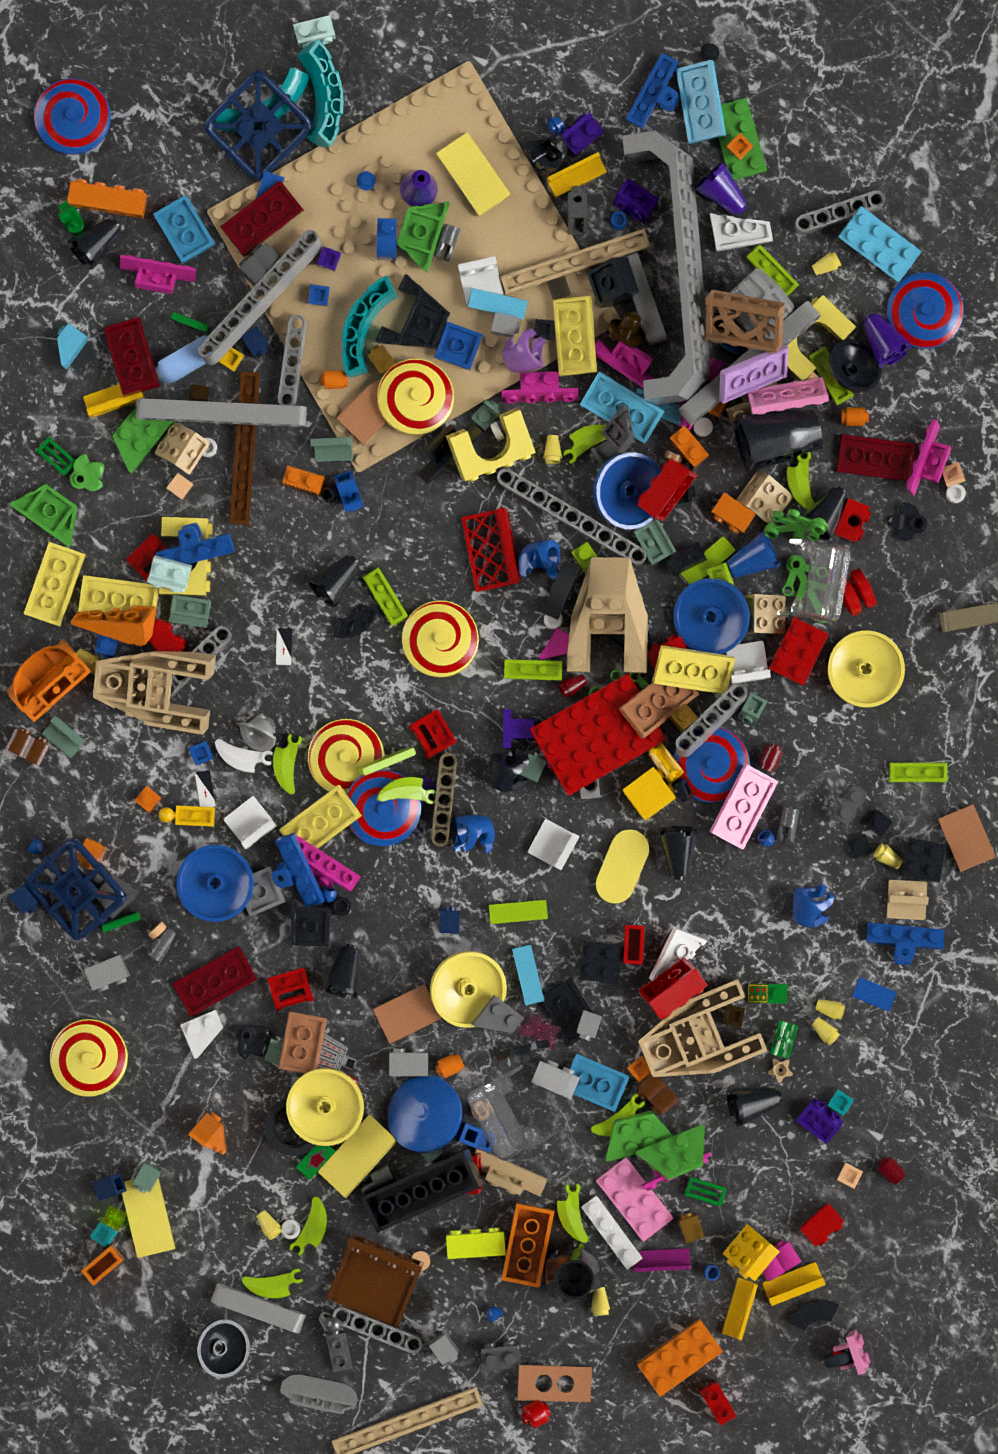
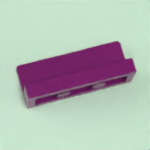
M689 1248L639 1250L638 1252L643 1259L632 1266L633 1272L691 1269Z

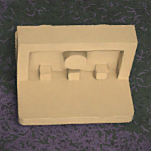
M889 880L887 918L925 920L926 905H928L929 899L927 897V882Z

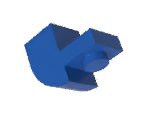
M377 218V260H396L397 219Z
M352 470L334 476L345 512L356 511L363 507Z
M463 1121L456 1140L490 1153L497 1134Z

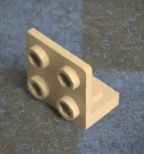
M174 422L163 440L159 443L155 454L190 475L210 442L191 429Z
M757 470L736 500L755 512L758 517L768 524L769 522L775 523L771 519L773 511L783 512L793 498V495L770 475Z
M743 595L750 612V623L746 634H785V596Z

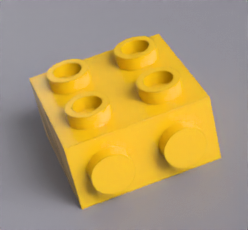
M654 767L622 790L644 821L676 798L674 795L676 794L675 789L671 784L666 785L663 781L665 776L659 768L656 770Z
M747 1224L722 1254L728 1258L726 1262L734 1269L736 1267L739 1268L737 1272L745 1279L750 1277L755 1281L780 1251Z

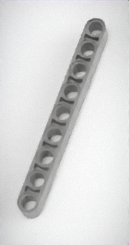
M314 230L305 231L201 343L198 352L206 364H216L321 251L323 244Z
M809 301L805 302L783 320V345L787 346L820 318L821 315ZM772 331L769 332V337L767 335L764 336V338L774 339ZM749 349L729 367L766 351ZM720 374L679 408L678 412L690 425L697 422L720 402Z
M164 399L136 400V419L306 427L307 407Z
M502 469L499 471L497 481L501 487L621 558H630L632 565L639 566L644 563L646 552L638 545L512 470ZM504 473L511 476L510 482H502L500 479L501 475ZM518 484H526L528 487L527 491L524 493L517 490ZM536 493H541L544 496V500L539 503L535 502L533 496ZM558 503L561 509L558 512H552L550 505ZM570 512L575 513L577 520L569 522L566 519V515ZM590 522L593 525V530L590 532L584 531L583 524ZM607 532L610 539L603 542L599 539V534ZM624 542L626 549L622 552L618 551L615 547L616 543ZM638 551L642 554L643 558L641 561H634L632 554Z

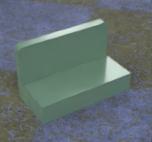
M352 437L310 439L311 447L315 449L316 462L353 460Z
M54 716L50 721V725L42 734L68 757L72 758L86 741L61 719Z

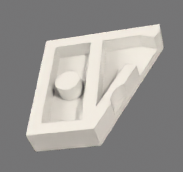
M216 1010L180 1025L194 1059L200 1056L223 1029Z

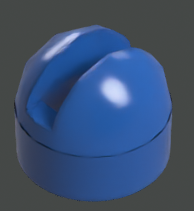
M765 830L758 835V840L762 846L770 847L774 843V836L770 830Z
M34 838L27 851L31 854H40L43 850V844L40 840Z
M322 888L321 892L325 899L324 901L328 903L333 902L336 899L337 890Z
M713 1264L707 1265L704 1268V1276L708 1280L714 1281L720 1276V1270Z
M495 1306L487 1310V1318L491 1323L504 1314L500 1308Z

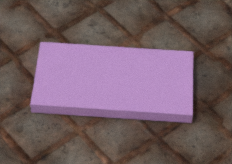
M784 344L778 352H764L721 370L719 400L722 403H726L787 377L788 347Z

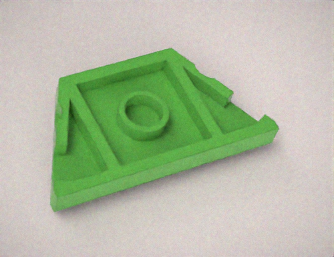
M448 201L438 204H426L419 207H408L398 237L397 245L427 273L450 205Z
M135 407L112 436L131 474L174 421L136 419Z
M45 484L9 504L67 547H71L78 507L50 486Z
M653 1111L616 1119L612 1128L613 1132L610 1135L609 1147L605 1154L606 1162L636 1155V1151L673 1137V1135Z
M702 1124L636 1151V1156L648 1163L650 1168L658 1171L666 1180L702 1167L705 1126Z

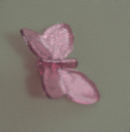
M532 1014L530 1023L524 1024L520 1028L519 1034L523 1036L537 1034L535 1038L539 1039L541 1037V1041L548 1040L550 1047L547 1049L553 1050L556 1044L554 1035L558 1034L561 1028L555 1025H547V1022L543 1023L538 1015Z

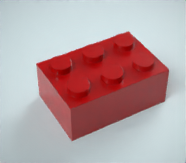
M673 458L663 464L662 472L651 480V487L647 492L644 491L640 495L639 503L637 504L652 517L661 521L666 519L698 476L680 461Z
M794 617L768 670L803 687L829 634Z
M683 957L658 975L655 980L650 981L639 989L638 992L648 1007L662 1020L669 1017L678 1007L684 1006L694 995L702 993L708 985L697 969Z

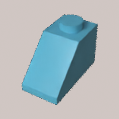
M69 323L67 326L63 325L57 334L59 335L57 340L61 365L66 370L89 340L85 334Z

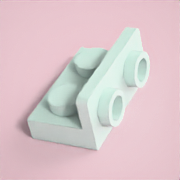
M330 15L293 24L299 48H305L316 39H319L323 44L333 42L332 39H336Z
M155 555L147 583L157 588H169L170 591L175 593L184 592L188 585L192 565Z

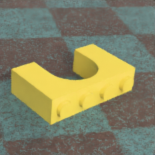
M824 295L820 298L815 297L812 300V306L821 315L812 325H820L826 328L840 342L844 341L856 328ZM795 338L787 345V370L798 381H803L816 370V367L800 352L797 346V338Z
M514 408L499 414L506 435V443L502 452L493 458L485 459L479 457L473 448L468 431L464 429L446 436L461 479L468 480V482L475 481L479 478V475L484 473L486 475L492 474L499 467L503 466V468L512 466L514 461L519 459L521 461L531 458V454L536 453L521 410Z
M162 517L161 536L163 538H179L178 532L184 525L197 523L200 526L203 539L209 538V535H212L213 524L209 523V519ZM208 559L198 561L195 568L190 572L188 585L184 592L175 593L170 591L169 588L162 587L159 588V594L206 597V592H210V581H207V573H211V562H208Z

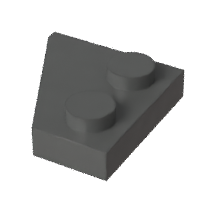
M622 404L601 432L621 454H624L634 441L630 410L624 404Z
M493 995L471 1024L474 1027L513 1033L524 1017L496 995Z

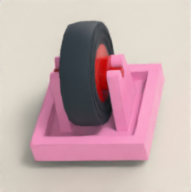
M857 1330L850 1331L846 1337L847 1342L834 1346L833 1353L823 1358L827 1368L838 1366L840 1370L856 1367L858 1375L866 1373L870 1363L868 1353L863 1351V1337L857 1333Z

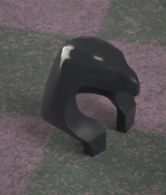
M560 134L542 140L528 141L523 147V151L528 154L536 171L545 177H549L557 172L568 150L567 144Z
M515 747L511 752L494 753L490 756V779L493 788L501 792H515L526 786L528 779H521L518 775L528 768L529 757L523 755L521 763L509 765L510 762H516L521 759L523 750Z

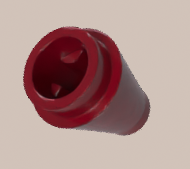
M581 674L561 681L558 688L564 698H571L588 684V681Z

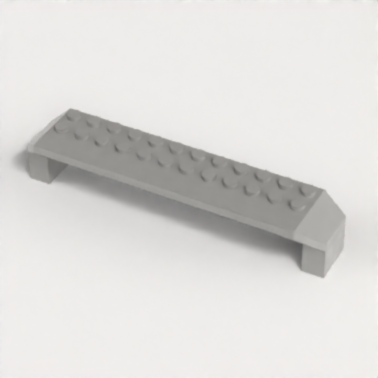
M656 130L624 135V155L635 162L660 158L670 167L685 357L669 377L643 381L644 398L655 405L688 401L712 381L709 343L705 339L706 308L693 158Z

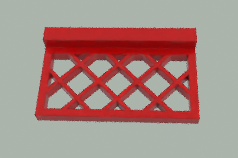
M503 507L493 511L461 517L476 592L521 584L522 578L519 573V563L508 508ZM490 515H496L497 522L493 528L484 523ZM475 519L480 523L475 532L468 529L467 520ZM482 525L491 530L486 539L477 535ZM493 532L500 536L501 541L497 547L488 542ZM475 536L484 541L478 551L472 548L471 545ZM486 543L495 549L489 558L480 553ZM497 551L504 555L501 565L492 561ZM478 555L488 560L482 570L475 565ZM490 562L498 567L493 577L484 572ZM500 570L507 573V582L501 583L495 579ZM482 574L491 579L488 585L484 587L479 585V578Z

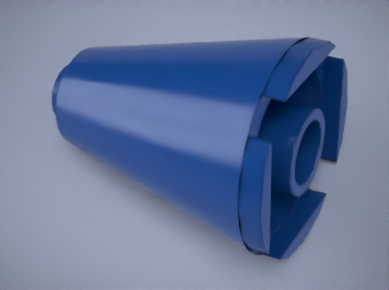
M762 532L727 561V567L730 575L738 578L776 568L781 565V562L776 560L775 556H777V553L768 536L765 537V532Z

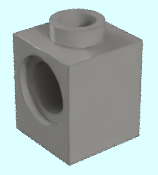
M495 312L491 334L514 338L515 333L519 334L521 323L517 322L518 317Z
M599 779L594 781L595 787L593 790L589 791L584 787L580 789L581 799L600 798Z
M583 1010L576 1031L580 1034L579 1037L589 1041L591 1037L595 1038L602 1016Z

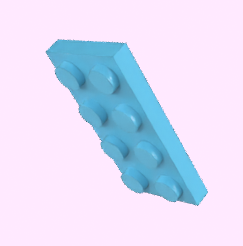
M708 60L676 69L688 143L694 144L725 136L726 132L714 61Z
M862 206L858 208L838 235V238L897 282H900L922 252Z
M599 371L580 405L610 422L622 404L626 405L630 410L634 438L645 444L665 410L646 401L644 397Z

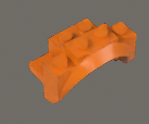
M63 639L57 645L38 650L25 660L16 672L12 685L6 691L18 708L35 722L91 672V669Z

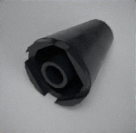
M106 219L71 237L67 243L72 244L70 250L83 265L89 264L90 267L88 269L93 270L119 236V229L121 227L116 220Z
M832 487L801 515L811 520L822 518L826 521L828 529L819 536L821 540L829 541L832 539L848 499L847 492L841 487Z
M346 555L312 576L308 580V585L318 598L326 599L324 602L326 605L335 608L359 571L360 567L358 565L360 563L354 556L349 557Z
M672 826L671 830L666 831V827H663L659 830L669 875L673 876L676 880L685 879V876H688L690 872L698 829L695 828L693 830V827Z
M352 944L342 946L322 982L321 989H325V992L345 998L346 995H351V999L358 998L361 951L358 950L357 946Z
M732 1088L727 1090L730 1094L726 1095L730 1116H735L736 1121H733V1123L737 1127L743 1126L779 1107L780 1102H782V1095L776 1088Z

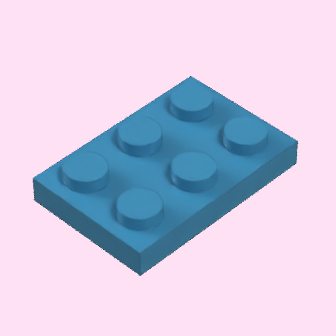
M187 195L153 214L182 264L215 245Z
M576 1054L570 1069L575 1071L574 1075L580 1077L573 1094L615 1112L630 1076Z

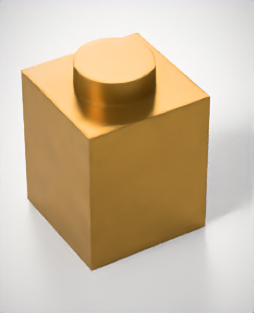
M376 345L368 351L370 354L367 357L381 377L396 364L383 345L380 347Z
M686 703L670 716L671 722L681 733L688 729L698 718Z
M692 1212L681 1215L682 1219L678 1221L686 1243L705 1237L697 1214L693 1215Z

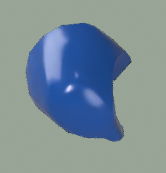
M542 540L524 546L519 556L520 576L527 578V575L533 569L540 568L547 571V575L552 580H556L558 575L557 568L560 562L558 543L555 540Z
M470 814L455 818V844L451 846L454 852L460 850L465 852L472 849L478 837L480 844L484 847L485 854L492 850L495 831L489 817L480 814Z
M819 883L817 887H797L795 889L792 911L793 919L797 924L803 927L815 928L828 921L829 915H822L821 912L832 905L834 900L833 893L828 892L826 899L823 901L811 900L812 898L824 896L827 886Z

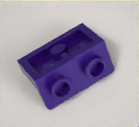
M591 112L587 115L583 113L576 119L577 123L572 127L569 125L561 132L567 148L575 157L605 132L592 117Z
M627 179L616 194L612 204L631 215L635 220L645 223L649 214L658 203L659 198L630 179Z
M815 1098L811 1099L809 1105L796 1119L799 1124L825 1144L831 1140L843 1123V1120L837 1113L831 1112L822 1101Z

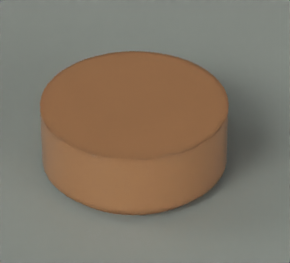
M668 450L664 454L665 458L669 460L673 458L682 463L684 457Z

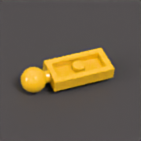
M176 806V811L165 807L160 810L159 818L165 823L176 819L175 825L214 827L215 807Z

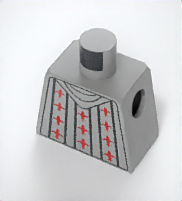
M324 1033L318 1068H333L340 1071L341 1066L352 1070L356 1059L346 1055L348 1051L347 1046Z

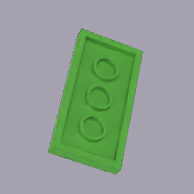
M747 98L722 104L721 108L726 135L718 137L725 165L733 179L736 181L767 172ZM739 133L754 146L740 161L726 148Z

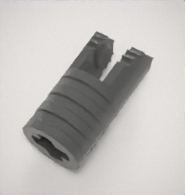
M444 224L434 257L438 258L441 255L445 245L448 247L444 255V261H450L460 233L459 228Z
M783 807L777 841L784 839L786 827H789L788 842L794 843L800 810Z
M167 927L160 937L155 939V942L147 951L149 956L160 963L171 948L170 944L173 938H175L174 936H176L173 929Z
M386 1165L369 1173L359 1184L373 1180V1183L362 1188V1194L365 1195L395 1181L390 1167Z

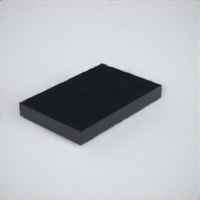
M570 977L544 993V1002H541L567 1046L582 1039L576 1031L583 1010L592 1013Z

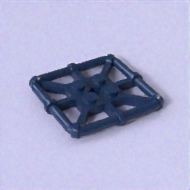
M256 70L231 94L228 93L226 95V99L206 118L203 128L208 136L226 153L225 155L228 158H231L248 176L255 179V181H260L263 178L264 171L271 172L284 158L290 156V153L313 129V123L290 99L291 96L288 93L285 94L268 75L261 72V70ZM261 80L280 98L270 110L261 102ZM255 81V101L245 109L236 99ZM231 104L242 113L234 122H213ZM285 104L303 123H282L274 113ZM255 121L263 122V124L261 125V130L253 129L255 127V125L253 124ZM213 128H234L242 138L234 146L230 147ZM282 129H303L285 148L274 139ZM246 141L255 150V171L236 153ZM271 142L280 153L260 171V151Z
M71 838L58 847L51 855H46L43 859L44 861L24 879V885L27 886L28 890L47 910L46 913L51 915L73 940L77 941L86 937L98 925L104 924L107 918L127 900V894L124 893L119 884L104 869L105 866L102 863L100 864L77 838ZM69 849L70 869L64 873L55 863V860ZM77 850L94 868L88 876L77 866ZM48 867L58 879L52 883L39 881L35 878ZM98 873L115 893L98 890L90 879ZM73 887H75L78 890V893L72 892ZM37 888L51 890L59 901L52 905ZM94 898L115 901L103 912H99L91 903ZM62 904L72 915V927L56 910ZM85 908L94 920L80 930L79 911Z

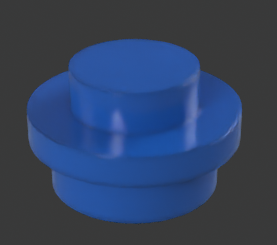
M557 116L548 118L547 127L549 131L556 135L561 134L564 129L561 119Z
M364 171L357 176V185L360 189L368 191L375 186L376 179L371 172Z
M616 211L610 215L609 225L612 229L619 231L627 226L628 218L625 213Z

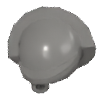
M260 713L248 723L241 722L238 725L244 742L250 748L265 752L271 750L275 745L276 737L273 736L275 731L274 720L270 717H265L263 713Z

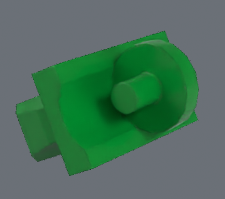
M68 201L58 205L57 207L61 212L58 216L67 232L71 234L82 232L85 223L75 205L71 207Z
M779 1020L770 1054L789 1059L798 1029L797 1025Z

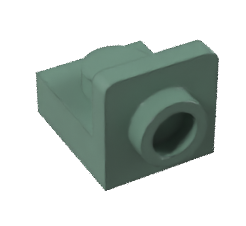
M485 400L484 404L471 419L486 431L499 417L500 407L492 400L490 402Z
M751 692L737 718L744 724L754 727L768 701Z
M276 1036V1039L271 1038L265 1061L279 1065L284 1038Z

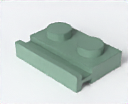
M658 519L633 531L642 549L645 550L651 565L676 552Z
M173 595L169 622L207 628L212 601Z

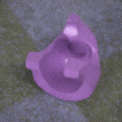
M529 329L524 331L516 345L512 337L505 342L502 354L504 363L510 372H526L543 367L542 348L546 344L542 336L535 339L532 343V352L528 346L529 338L536 335L535 330Z

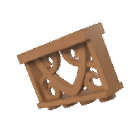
M711 290L706 296V340H711L714 343H728L731 346H744L751 350H765L768 353L778 352L783 346V311L785 310V303ZM715 306L718 307L720 315L715 316ZM730 309L736 310V313H734V314H729V313H732V311H731ZM742 311L747 312L749 318L758 324L747 332L741 330L732 320L738 317ZM771 317H775V327L768 323ZM723 320L724 322L719 327L722 326L725 330L716 329L714 326L715 321ZM765 327L773 332L774 339L763 337V335L770 336L768 330L764 329Z

